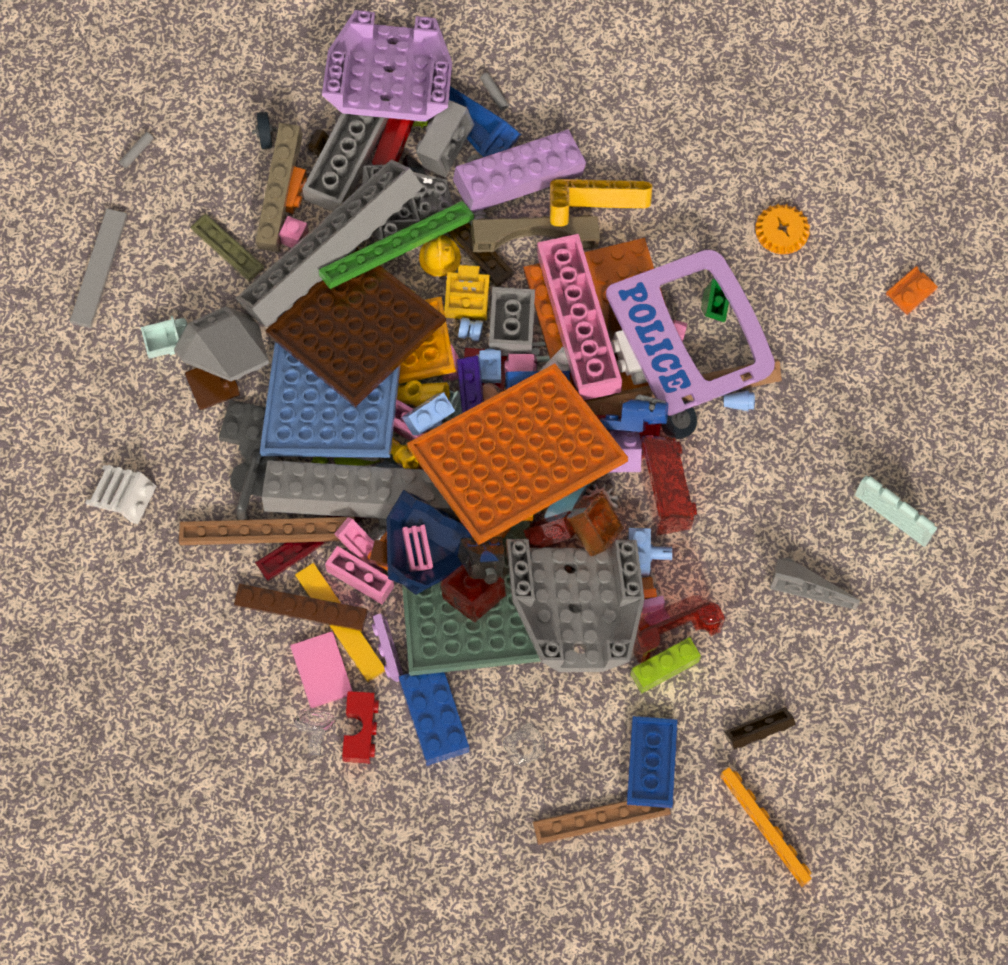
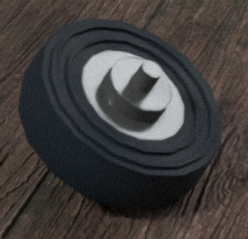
M258 112L256 115V130H252V134H257V138H260L262 149L272 148L271 136H274L273 131H277V127H272V123H269L267 112Z
M693 407L671 416L668 415L667 423H661V428L667 436L673 439H683L695 431L697 415Z

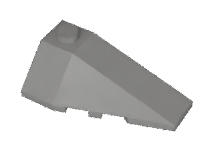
M777 559L770 589L854 610L857 609L860 602L859 599L804 566L794 563L795 561L792 559Z

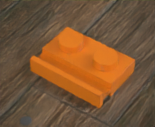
M916 266L886 292V295L908 315L935 292L938 286L924 273H921Z

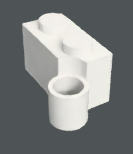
M623 330L615 332L611 345L613 352L617 353L620 372H626L627 376L631 375L634 385L647 382Z

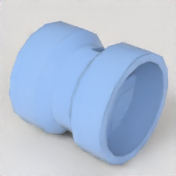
M462 317L458 338L466 339L469 337L473 341L480 342L484 321L476 320L474 322L470 321L469 318Z

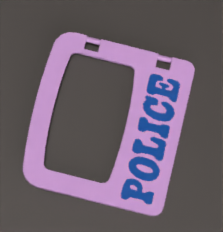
M700 251L611 284L606 290V297L655 398L669 403V416L764 380L774 370V358L757 317L723 256L716 251ZM703 269L709 270L721 287L739 321L754 358L753 365L712 381H706L696 368L678 335L660 291L661 285ZM750 372L752 378L742 381L740 375ZM691 395L694 401L684 404L682 398Z

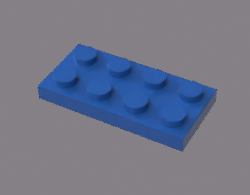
M632 717L627 805L673 807L677 719Z

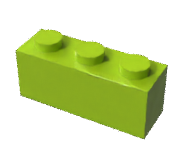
M689 637L632 668L630 675L642 694L699 663L701 655Z

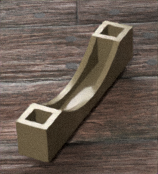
M279 123L255 241L259 249L280 251L281 240L279 233L284 225L290 181L303 137L301 127L298 125Z
M590 215L580 217L569 216V223L565 226L552 225L548 216L539 218L520 217L518 219L502 217L488 220L486 218L472 220L471 225L473 252H494L501 245L526 236H546L556 239L579 234L583 249H597L600 241L598 217Z

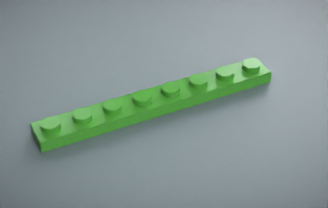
M461 201L319 269V276L331 289L474 220V214Z

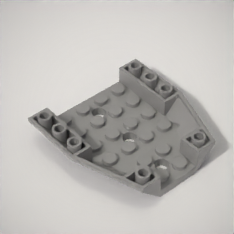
M506 539L512 601L542 663L558 672H604L630 662L644 603L637 540H615L612 548H529L528 539ZM564 567H573L575 573L570 574L566 572ZM569 606H577L580 612H571ZM581 646L585 653L579 654L575 652L573 647Z

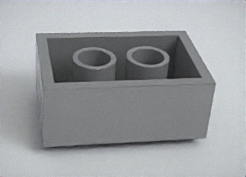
M449 100L448 108L438 113L434 120L428 124L423 140H420L416 147V153L425 169L443 177L447 176L474 126L467 107Z
M493 287L489 348L500 350L501 356L532 353L535 289Z

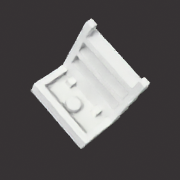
M104 465L102 468L104 474L91 500L87 499L85 503L90 506L121 513L130 522L138 524L154 493L156 485L141 472L137 471L136 473L129 469L123 470L121 467L114 468L111 465Z

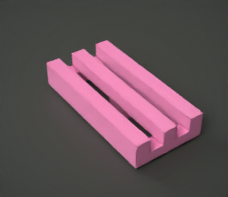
M420 525V527L412 526L411 528L403 527L402 534L410 572L432 569L433 564L425 525ZM417 532H420L426 565L423 563ZM409 533L413 535L418 566H415Z

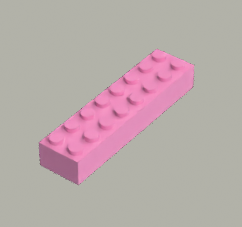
M579 234L538 242V260L576 391L583 400L620 393L622 379Z

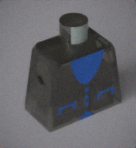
M493 537L480 545L476 543L474 538H463L460 540L458 558L470 578L484 579L487 584H493L502 576L505 563L502 537Z

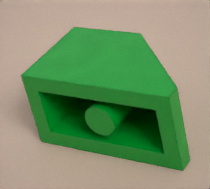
M712 279L703 292L701 310L704 316L725 323L729 302L718 282Z

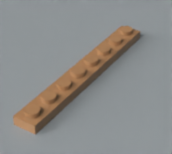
M348 517L180 522L179 544L214 545L340 541L334 533Z

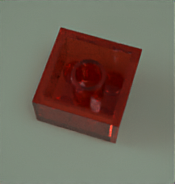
M471 556L441 582L442 597L446 602L475 623L506 596L504 579L497 574H489L487 576L485 569L488 567Z

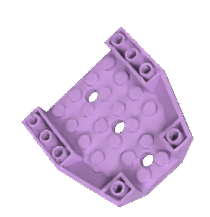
M355 10L328 50L322 96L343 114L427 121L447 109L452 60L436 18L416 16L414 28L375 25V12Z

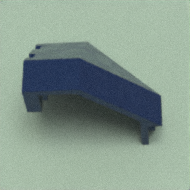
M403 490L386 518L388 579L404 585L413 594L417 595L468 567L481 544L478 546H468V543L469 545H476V541L462 523L440 508H435L426 503V500L418 495ZM425 525L433 568L410 572L402 528ZM417 532L423 563L426 565L420 532ZM409 533L415 566H418L413 535Z

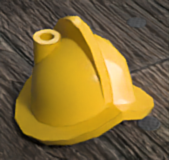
M441 235L423 244L419 254V262L427 274L433 277L447 276V272L454 273L459 267L461 254L453 240L445 235Z

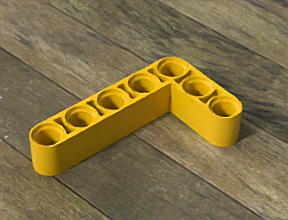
M552 180L550 182L549 201L550 223L554 226L567 225L569 223V207L648 208L652 203L653 185L647 181Z

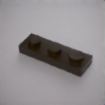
M784 707L724 731L727 741L735 750L759 739H765L767 736L779 731H785L796 724L794 717Z

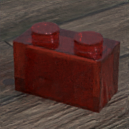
M567 511L531 523L524 530V534L529 540L530 548H543L572 538L578 529L571 512Z

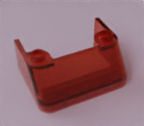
M642 436L641 459L645 458L659 516L656 530L657 536L690 530L694 515H697V508L695 502L691 503L680 457V454H682L681 442H677L674 437Z

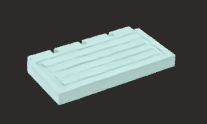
M866 475L860 482L855 496L923 547H926L937 530V527L934 526L935 523L924 515H919L916 509L905 501H900V497L889 489H884L883 485L873 477Z

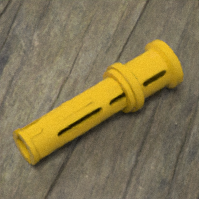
M392 437L391 454L394 461L402 464L404 469H418L420 464L407 446L401 445Z

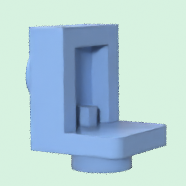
M491 348L479 351L482 383H501V351Z

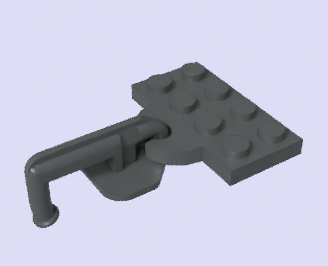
M230 400L219 434V441L239 445L240 455L244 462L234 467L230 485L234 491L241 493L236 507L237 520H250L246 512L251 495L262 497L267 461H279L281 456H264L263 458L260 454L266 407Z

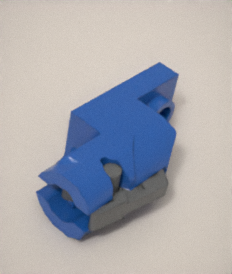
M639 394L635 399L623 403L621 419H619V415L606 414V418H601L600 421L606 429L643 432L646 422H648V425L667 423L669 403L665 400Z

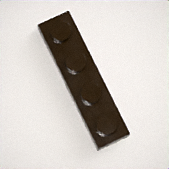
M469 223L447 232L477 266H480L484 274L490 275V280L496 287H499L513 276L514 272L495 251L473 252L471 225Z

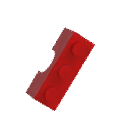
M347 692L346 717L358 719L363 724V727L356 735H344L343 762L370 764L371 757L375 758L376 744H372V735H377V722H374V713L379 712V700H375V693Z

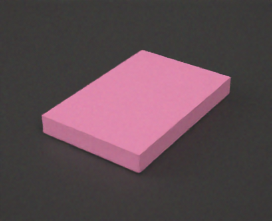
M333 631L290 645L310 708L347 697V692L352 691Z

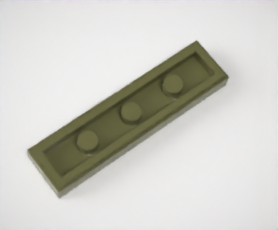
M206 213L190 227L195 234L249 282L265 269L264 265Z

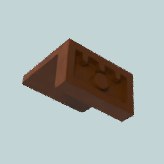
M199 368L185 372L199 410H204L240 396L235 380L229 381Z

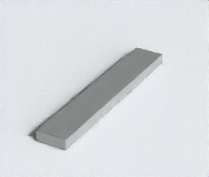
M106 209L70 319L71 324L92 328L128 217L127 213Z

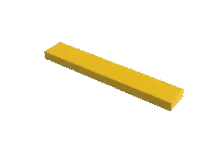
M314 563L295 574V577L310 598L341 603ZM329 625L367 683L385 672L384 665L360 631Z

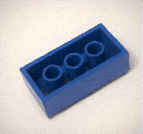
M445 672L410 676L408 673L399 676V684L426 766L469 753V744Z

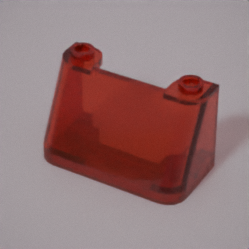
M700 595L690 596L641 617L633 653L639 664L650 659L651 651L660 644V634L692 622L695 631L705 630L709 633L710 637L721 632L725 616L716 603Z

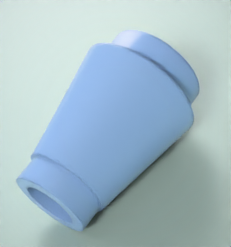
M747 390L725 394L724 407L748 412L749 410H754L755 392Z

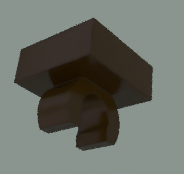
M317 129L315 134L310 136L312 139L310 144H306L309 151L314 152L318 157L329 138L327 133L321 129Z

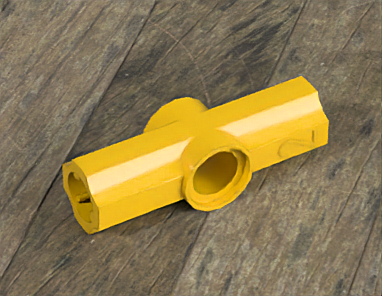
M413 380L406 385H398L397 400L404 404H412L415 407H418L439 393H444L449 400V385L447 382L421 384L419 381Z

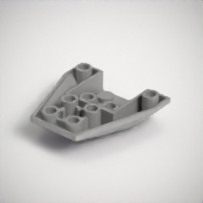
M384 165L364 166L362 185ZM413 172L423 188L418 191L414 198L409 199L400 211L392 214L384 225L374 230L372 235L380 241L453 206L447 180Z
M227 306L188 323L174 348L175 354L183 362L229 381L240 379L244 375L269 364L259 324L248 314Z

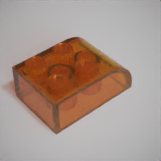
M603 491L580 501L567 516L568 521L589 556H595L606 551L624 529Z

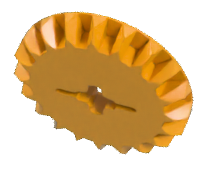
M778 203L775 206L770 205L758 216L755 232L758 241L767 250L776 254H791L800 250L806 244L810 233V224H808L807 217L803 215L802 211L797 210L795 206L791 207L787 203L785 205ZM780 224L787 226L786 233L783 230H778Z

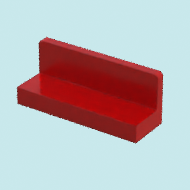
M388 119L372 160L373 165H386L390 160L399 163L415 120Z

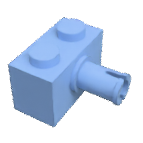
M439 393L404 415L402 419L413 436L420 435L426 430H432L442 425L443 419L455 412L446 395Z
M651 528L628 529L627 540H637L642 578L649 577L652 559L672 561V546L659 547L651 544Z

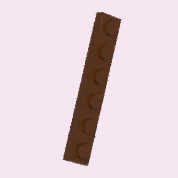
M239 584L234 602L235 606L361 632L364 630L368 613L366 608Z

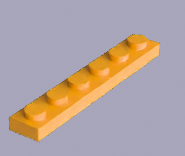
M730 767L724 770L720 777L800 886L803 887L808 884L812 878L810 877L811 871L807 865L801 864L796 858L797 852L790 844L787 846L782 839L784 837L783 833L777 826L773 827L768 820L770 816L763 807L759 808L756 804V797L750 789L746 790L741 783L743 780L738 772L732 771Z

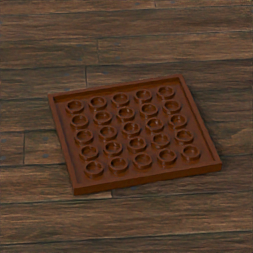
M356 247V250L353 253L359 251L360 249ZM379 265L331 289L323 280L317 282L309 289L306 295L296 301L265 332L272 340L356 407L446 322V317Z

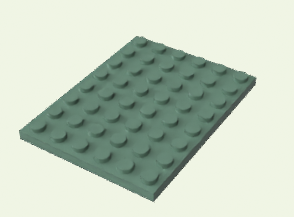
M521 521L511 527L500 545L493 552L499 561L480 562L478 558L480 552H476L469 566L459 571L455 585L440 581L417 595L402 585L410 676L541 662L512 601L506 539H528L529 548H532L529 521ZM494 568L496 574H489L487 576L485 569ZM455 600L458 602V603H456V604H457L458 606H461V608H459V607H457V606L455 605V603H454Z

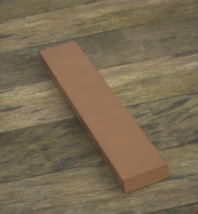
M626 800L533 821L537 843L540 845L667 816L671 812L670 808L627 805Z

